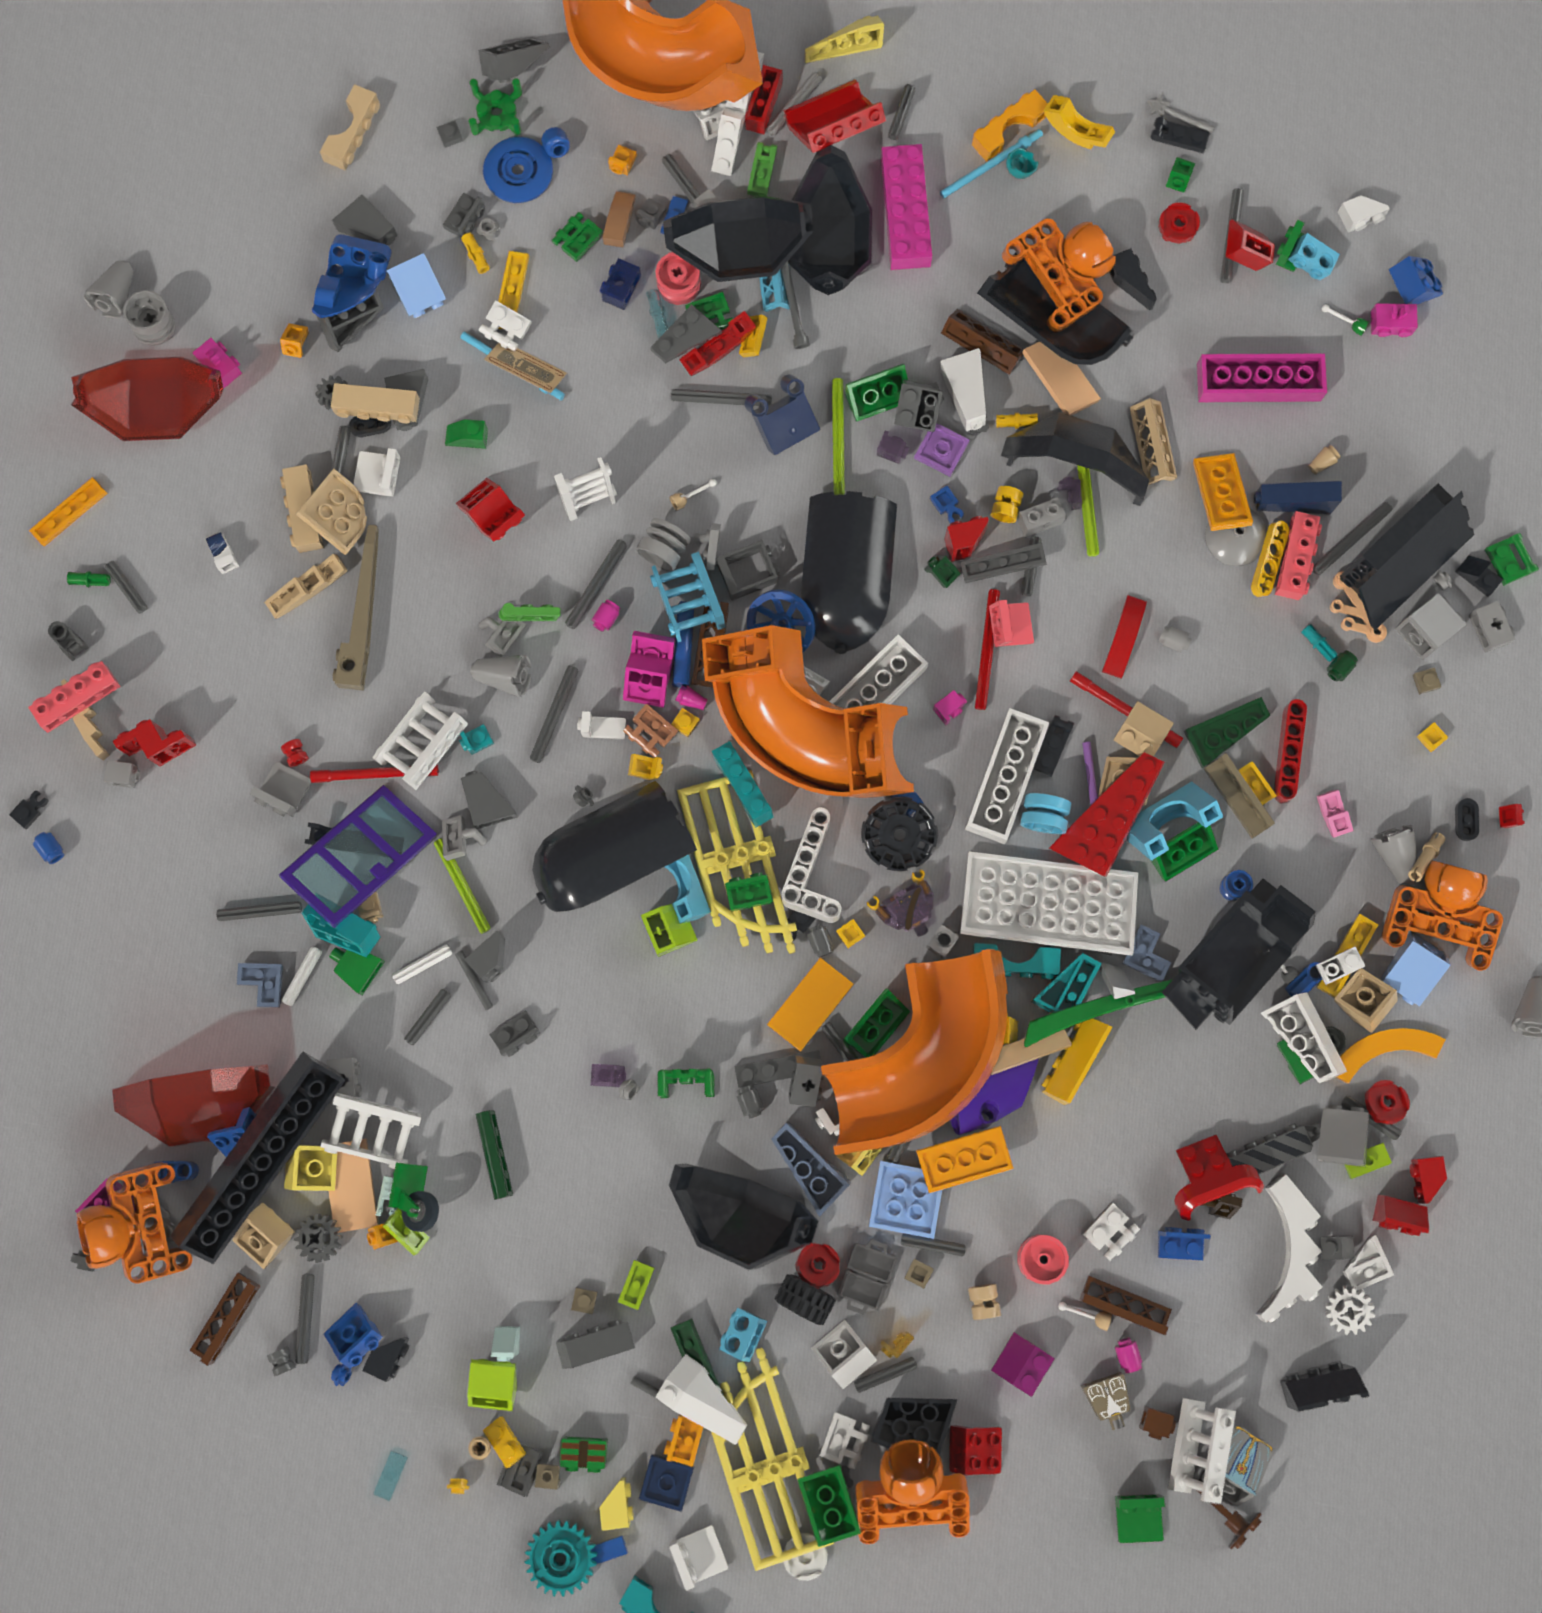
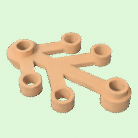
M1345 571L1338 572L1333 578V585L1337 589L1345 591L1354 607L1344 605L1341 600L1337 599L1330 604L1331 612L1362 618L1366 624L1355 623L1353 618L1346 617L1341 622V628L1345 631L1352 630L1364 633L1368 640L1374 643L1383 641L1387 635L1386 627L1382 623L1377 628L1380 634L1376 635L1374 633L1363 602L1359 599L1358 594L1340 580V575ZM1338 604L1340 609H1335L1333 605ZM1345 621H1349L1351 627H1347Z

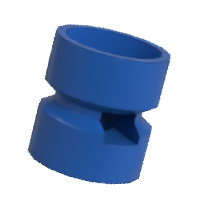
M1235 870L1221 880L1219 886L1220 893L1228 901H1237L1246 890L1249 893L1252 891L1253 880L1247 872Z

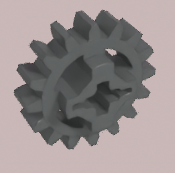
M315 1214L314 1217L307 1216V1222H300L302 1228L295 1230L299 1234V1237L294 1238V1241H299V1245L295 1249H301L300 1256H307L308 1262L314 1259L315 1263L322 1262V1259L328 1261L330 1260V1255L334 1256L337 1254L335 1248L342 1246L338 1243V1239H342L343 1236L337 1233L341 1230V1227H335L334 1225L337 1221H329V1215H324L323 1217L321 1214ZM317 1223L323 1224V1226H320L319 1228L314 1227L313 1225ZM318 1248L323 1250L322 1253H315L313 1251Z

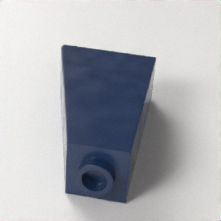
M1342 481L1261 484L1254 493V504H1257V511L1293 513L1298 511L1312 514H1332L1342 501Z

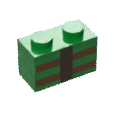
M564 1436L561 1440L560 1467H565V1471L577 1472L579 1468H588L587 1472L600 1473L601 1469H605L607 1466L608 1439Z

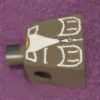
M1118 1372L1080 1385L1100 1421L1109 1419L1112 1430L1125 1427L1121 1414L1130 1411V1404L1123 1373Z

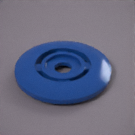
M512 137L497 143L489 151L484 160L483 175L486 185L496 197L511 203H524L536 199L548 188L553 176V164L551 157L547 155L544 147L537 141L526 137ZM515 165H522L524 171L516 175L512 172V168Z

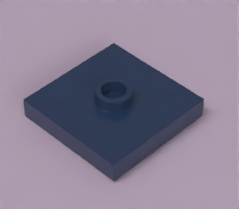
M651 1454L639 1500L682 1512L694 1466L675 1461L669 1462L666 1461L667 1458Z

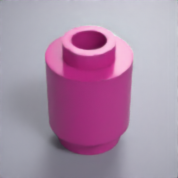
M610 600L601 603L591 619L594 622L593 626L602 632L604 630L609 631L619 616L621 608Z
M1130 1338L1117 1341L1118 1345L1115 1346L1120 1366L1124 1369L1125 1373H1132L1142 1369V1359L1136 1341H1131Z

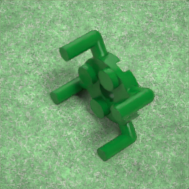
M515 78L512 80L514 91L510 95L500 90H493L491 93L484 95L479 89L477 80H470L472 93L479 100L476 106L479 123L477 124L475 118L469 119L473 135H478L484 129L493 132L494 130H500L501 132L510 129L515 135L521 134L519 119L516 118L517 109L515 101L522 95L519 79ZM499 108L502 110V113L493 115L492 111Z
M710 1068L689 1070L661 1069L657 1073L658 1096L661 1099L669 1098V1084H677V1080H679L681 1085L693 1084V1080H695V1083H704L706 1097H715L714 1073Z

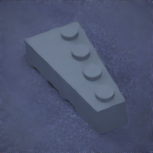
M788 1121L771 1139L820 1217L849 1187L851 1182Z

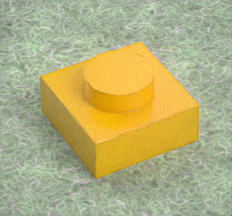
M682 708L671 725L680 733L689 737L700 719Z
M1435 722L1417 736L1430 752L1434 751L1449 738Z
M854 919L836 930V933L847 949L866 937Z

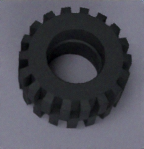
M793 1274L786 1275L775 1296L778 1304L817 1325H824L836 1302L832 1295L813 1287Z

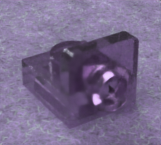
M1073 477L1063 478L1058 483V491L1070 490L1067 491V502L1071 503V510H1079L1082 505L1080 479Z
M592 1064L590 1086L619 1088L622 1082L626 1080L625 1066Z

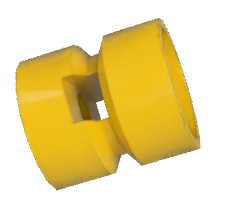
M999 486L995 497L997 502L993 504L991 517L1000 522L1015 523L1019 513L1017 507L1021 505L1024 493L1015 487Z

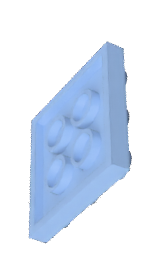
M880 1161L869 1227L934 1239L942 1190L929 1193L921 1168Z

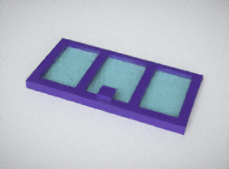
M382 785L283 870L279 876L335 928L437 837V833L386 786Z

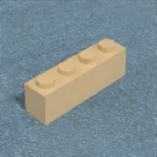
M334 383L331 408L337 416L343 418L357 416L364 420L377 418L384 422L398 420L401 423L408 424L410 421L417 422L420 398L416 391Z
M307 464L282 469L283 476L280 477L282 488L286 490V496H283L285 507L289 508L290 515H287V523L289 528L292 527L293 534L290 535L291 545L299 553L323 549L322 536L296 515L314 493L311 470Z

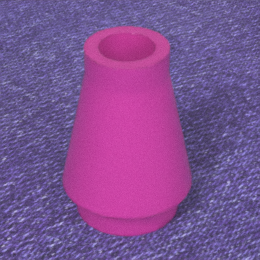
M688 685L687 687L681 686L675 701L680 702L679 705L700 710L704 709L708 700Z

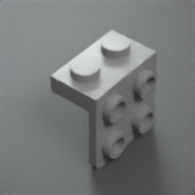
M276 762L261 788L253 787L250 794L255 797L254 802L263 807H266L268 804L274 807L272 811L283 817L285 814L293 817L311 785V780L309 777Z

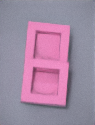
M1333 790L1316 796L1323 818L1333 838L1354 831L1349 813L1344 809L1339 790Z

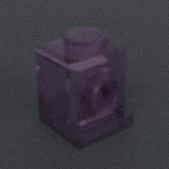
M885 430L877 448L876 456L900 464L902 458L906 459L910 447L906 446V442L897 436H888L889 432Z

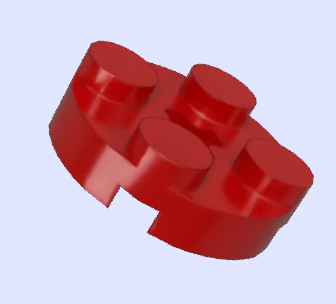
M1182 202L1169 205L1159 218L1158 225L1162 238L1165 241L1178 244L1193 240L1200 227V217L1197 211L1194 212L1190 205ZM1177 219H1180L1184 225L1178 227L1175 223Z
M1378 1081L1365 1092L1366 1108L1376 1123H1398L1405 1118L1410 1108L1407 1092L1401 1086L1398 1087L1393 1084V1081ZM1384 1097L1391 1101L1392 1104L1389 1107L1384 1104Z
M812 1243L805 1246L799 1253L795 1269L804 1282L820 1289L829 1286L837 1279L840 1273V1259L837 1252L831 1246L824 1243L822 1245ZM815 1260L817 1263L821 1261V1268L823 1270L816 1269L813 1261Z

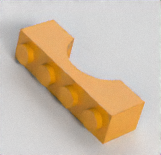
M1033 90L1031 93H1025L1019 102L1015 105H1009L999 117H993L986 127L976 130L973 134L972 146L986 162L1002 152L1004 146L1003 132L1008 127L1015 124L1035 127L1047 118L1043 110L1048 103L1036 90Z

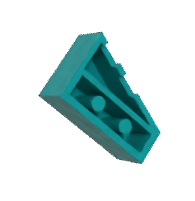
M315 894L334 914L341 908L319 894ZM309 904L301 913L316 938L364 957L368 956L381 938L374 923L366 921L353 913L347 916L335 928Z
M1082 953L1045 987L1031 1003L1050 1013L1081 1004L1102 963Z

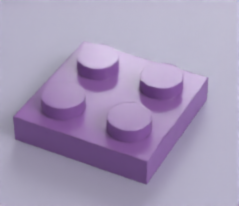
M936 423L935 432H927L914 459L951 477L970 440Z

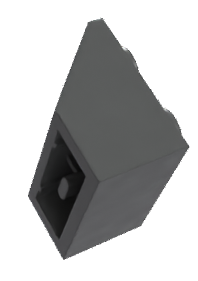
M903 380L894 424L935 432L943 391L923 383Z

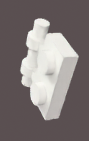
M495 300L486 316V319L492 322L491 326L487 327L482 324L479 331L485 334V337L489 340L494 339L501 343L503 348L515 351L518 344L512 340L515 336L523 339L532 321ZM499 327L508 331L506 336L497 332Z
M1111 1203L1082 1235L1097 1250L1106 1245L1109 1250L1104 1256L1111 1261L1115 1256H1119L1122 1253L1121 1249L1129 1241L1132 1242L1136 1238L1135 1234L1140 1228L1133 1223L1127 1229L1124 1224L1129 1218L1114 1203ZM1119 1230L1123 1235L1114 1244L1110 1238Z
M835 1412L820 1456L841 1464L843 1456L849 1457L847 1466L855 1469L857 1462L861 1461L863 1445L865 1441H868L870 1425L862 1422L860 1430L853 1429L856 1423L855 1419ZM851 1436L856 1438L853 1450L847 1448Z

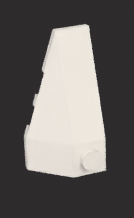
M686 1354L666 1378L656 1398L673 1411L736 1445L746 1429L747 1423L732 1403H728L721 1393L720 1387L715 1385L708 1376L709 1373L705 1367Z

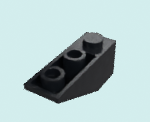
M1131 248L1114 254L1116 262L1112 270L1109 271L1113 282L1148 310H1152L1156 302V294L1148 285V277L1140 268V260L1137 254H1134Z

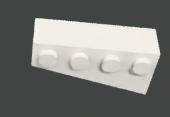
M1307 992L1297 994L1261 1012L1264 1018L1268 1019L1274 1026V1030L1286 1040L1288 1047L1301 1058V1062L1318 1083L1329 1081L1347 1072Z

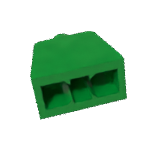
M335 947L329 958L338 963L333 971L356 993L362 996L385 963L384 960L372 954L364 957L349 950L344 952L338 947Z

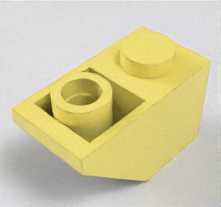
M626 1477L619 1480L600 1505L602 1531L627 1528L630 1526V1521L634 1520L633 1507L628 1505V1497H631V1485L626 1483Z

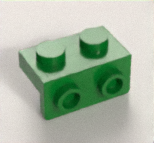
M1300 220L1296 221L1294 227L1289 226L1285 237L1288 239L1286 243H1281L1276 253L1280 255L1276 265L1291 272H1294L1297 267L1287 259L1297 239L1305 235L1301 233L1305 223Z
M754 873L750 875V878L746 879L735 877L725 883L731 912L773 903L767 874Z

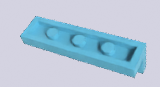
M780 269L775 276H772L769 286L767 285L768 277H759L763 311L768 312L779 306L789 310L790 307L782 270ZM773 292L775 301L769 304V298Z

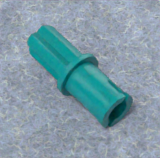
M1312 624L1308 625L1301 632L1313 645L1312 648H1316L1327 661L1330 662L1337 657V652L1326 641L1327 638L1323 637Z

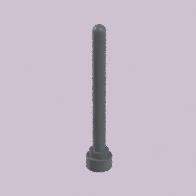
M787 261L781 270L795 331L792 341L794 349H803L810 346V342L806 333H803Z

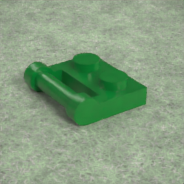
M1521 533L1515 534L1485 549L1497 575L1503 579V586L1539 570L1522 542L1523 537ZM1514 544L1526 569H1521L1510 545Z

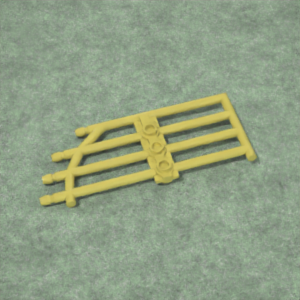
M748 770L752 778H754L752 770ZM726 777L678 789L677 794L686 827L697 848L693 853L714 926H721L719 913L736 925L742 947L749 946L745 928L759 932L767 954L773 952L769 933H782L787 944L788 953H795L791 932L797 931L795 923L788 924L770 860V858L776 856L771 836L764 837L761 825L755 828L751 822L756 840L743 842L728 788L730 783ZM717 787L720 788L735 841L734 846L727 848L722 846L707 790ZM695 793L700 794L715 851L705 854L701 850L687 799L688 795ZM762 860L765 873L768 876L770 891L780 925H767L761 906L753 907L757 923L743 919L740 910L731 912V910L715 900L709 875L721 872L725 885L731 879L729 869L741 866L745 879L750 878L752 874L750 863Z
M762 1347L756 1349V1355L762 1370L761 1374L751 1380L746 1364L742 1361L737 1363V1368L741 1374L743 1387L733 1399L732 1393H730L727 1381L721 1383L720 1386L728 1403H732L736 1410L747 1397L767 1459L756 1463L753 1462L743 1432L738 1444L745 1467L733 1471L724 1445L726 1439L711 1432L755 1571L831 1545L818 1547L816 1540L806 1544L803 1543L783 1478L793 1474L796 1475L797 1479L804 1477V1471L810 1469L803 1446L799 1448L795 1446L773 1378L779 1374L777 1366L770 1368ZM763 1382H766L788 1452L776 1456L754 1392V1388ZM773 1481L795 1545L794 1548L783 1552L762 1490V1485ZM751 1489L754 1491L774 1554L763 1559L760 1558L740 1493Z

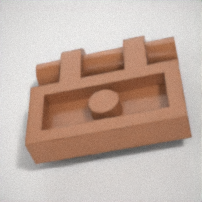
M645 704L632 720L638 725L634 730L627 725L623 730L629 736V740L635 741L643 748L642 751L646 754L649 753L654 758L660 753L654 746L659 743L665 748L678 733L674 726L648 704ZM643 730L652 737L649 742L640 735Z

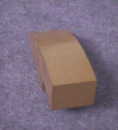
M616 191L603 233L604 245L624 248L636 199L635 194Z

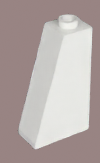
M978 348L941 360V375L965 430L980 429L986 422L980 349Z

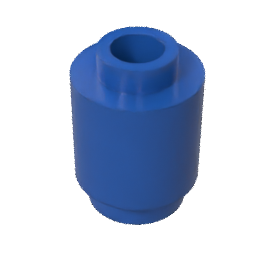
M42 832L34 838L33 846L45 862L48 861L49 864H54L64 857L63 848L52 833Z

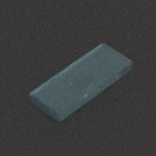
M394 1451L390 1452L373 1493L374 1495L388 1501L391 1500L408 1457Z

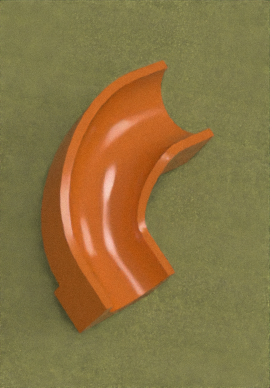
M562 0L566 26L575 52L593 75L620 93L667 109L695 111L713 107L725 100L735 103L763 84L751 12L746 7L728 0H707L687 16L676 19L666 18L655 11L649 5L652 0Z
M770 625L702 639L705 681L713 683L715 700L720 715L737 743L763 768L794 786L824 795L872 798L914 792V784L908 782L902 776L893 753L894 728L902 716L908 715L907 707L876 703L844 709L819 696L805 679L800 630Z
M986 949L981 950L979 953L959 958L905 964L913 1014L911 1023L904 1035L891 1047L874 1056L821 1066L822 1075L828 1078L833 1088L839 1113V1138L836 1145L833 1146L835 1155L890 1147L920 1138L938 1129L955 1117L979 1093L998 1061L1007 1027L1006 994H1008L1001 951Z

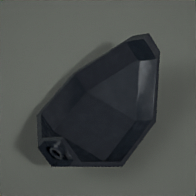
M830 145L816 152L791 199L792 201L811 204L814 231L788 260V263L815 290L826 295L843 290L872 262V208L846 152Z
M770 196L709 202L663 221L666 248L717 282L775 276L814 231L811 204Z
M1063 413L1055 414L1008 436L1001 456L1009 458L1007 466H1011L1013 457L1049 456L1102 472L1135 495L1132 504L1141 506L1149 484V479L1115 429Z
M687 1163L675 1164L669 1187L697 1247L747 1270H752L768 1265L812 1244L819 1221L800 1201L750 1179Z

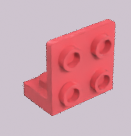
M999 600L989 606L995 647L1034 643L1028 603L1007 604V600Z

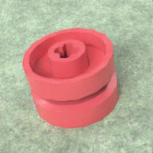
M673 252L660 259L657 263L655 274L658 292L661 297L670 304L675 305L687 304L694 300L699 294L701 287L700 270Z
M1036 1234L1028 1237L1020 1245L1017 1252V1264L1020 1272L1027 1279L1038 1284L1049 1285L1059 1281L1065 1275L1069 1266V1255L1066 1247L1058 1239L1050 1235ZM1042 1255H1045L1047 1257V1259H1045V1264L1040 1262V1257Z

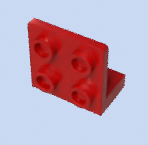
M950 1425L949 1472L962 1475L1001 1473V1427L969 1428Z

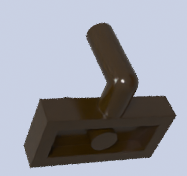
M1230 1193L1202 1205L1209 1207L1208 1214L1230 1220L1242 1207L1243 1199Z

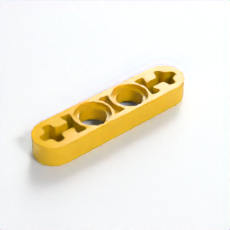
M1285 521L1273 522L1268 527L1251 584V591L1256 597L1268 596L1272 592L1289 535V526ZM1271 544L1276 547L1275 555L1270 552ZM1265 563H1268L1270 566L1269 574L1264 570Z

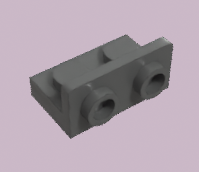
M462 193L443 223V228L459 237L466 233H472L476 220L481 218L485 211L483 199L480 197L475 199Z
M525 1010L489 1035L498 1047L500 1054L510 1057L519 1051L518 1047L526 1043L529 1045L538 1038L536 1035L540 1031Z

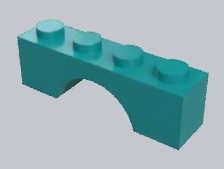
M728 741L712 750L714 761L733 787L755 828L774 818L770 805L732 743Z
M974 943L972 955L986 949L999 950L996 944ZM1039 947L1034 956L1023 963H1014L1002 956L1005 977H1011V973L1020 974V978H1033V975H1041V979L1053 980L1054 976L1060 975L1061 948Z
M634 1575L620 1599L621 1609L626 1613H660L653 1601L654 1587Z

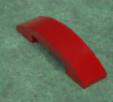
M745 310L728 322L729 326L722 330V334L717 337L714 336L700 348L692 349L679 359L690 376L698 374L721 360L757 328Z
M1127 595L1102 669L1103 673L1122 679L1143 619L1147 601Z

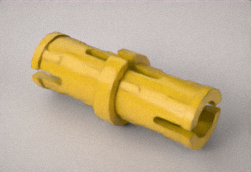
M473 233L464 234L461 240L468 251L469 259L474 262L479 274L489 271L490 266L484 258L483 249L478 246Z
M1015 412V414L996 415V428L1015 427V429H1019V427L1032 426L1038 423V413L1019 414V412Z

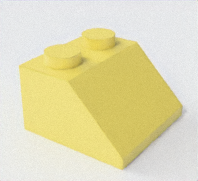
M299 1145L286 1163L284 1189L335 1191L337 1154L324 1151L325 1148H322L321 1145Z

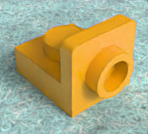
M618 145L613 157L610 156L608 159L609 169L616 174L628 176L637 157V151Z
M288 323L280 338L282 354L302 358V345L309 334L308 327Z
M384 1223L368 1229L367 1240L369 1245L373 1247V1250L398 1242L382 1227Z

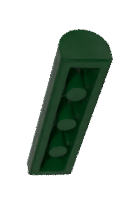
M487 1110L477 1113L475 1115L494 1200L513 1196L495 1111Z

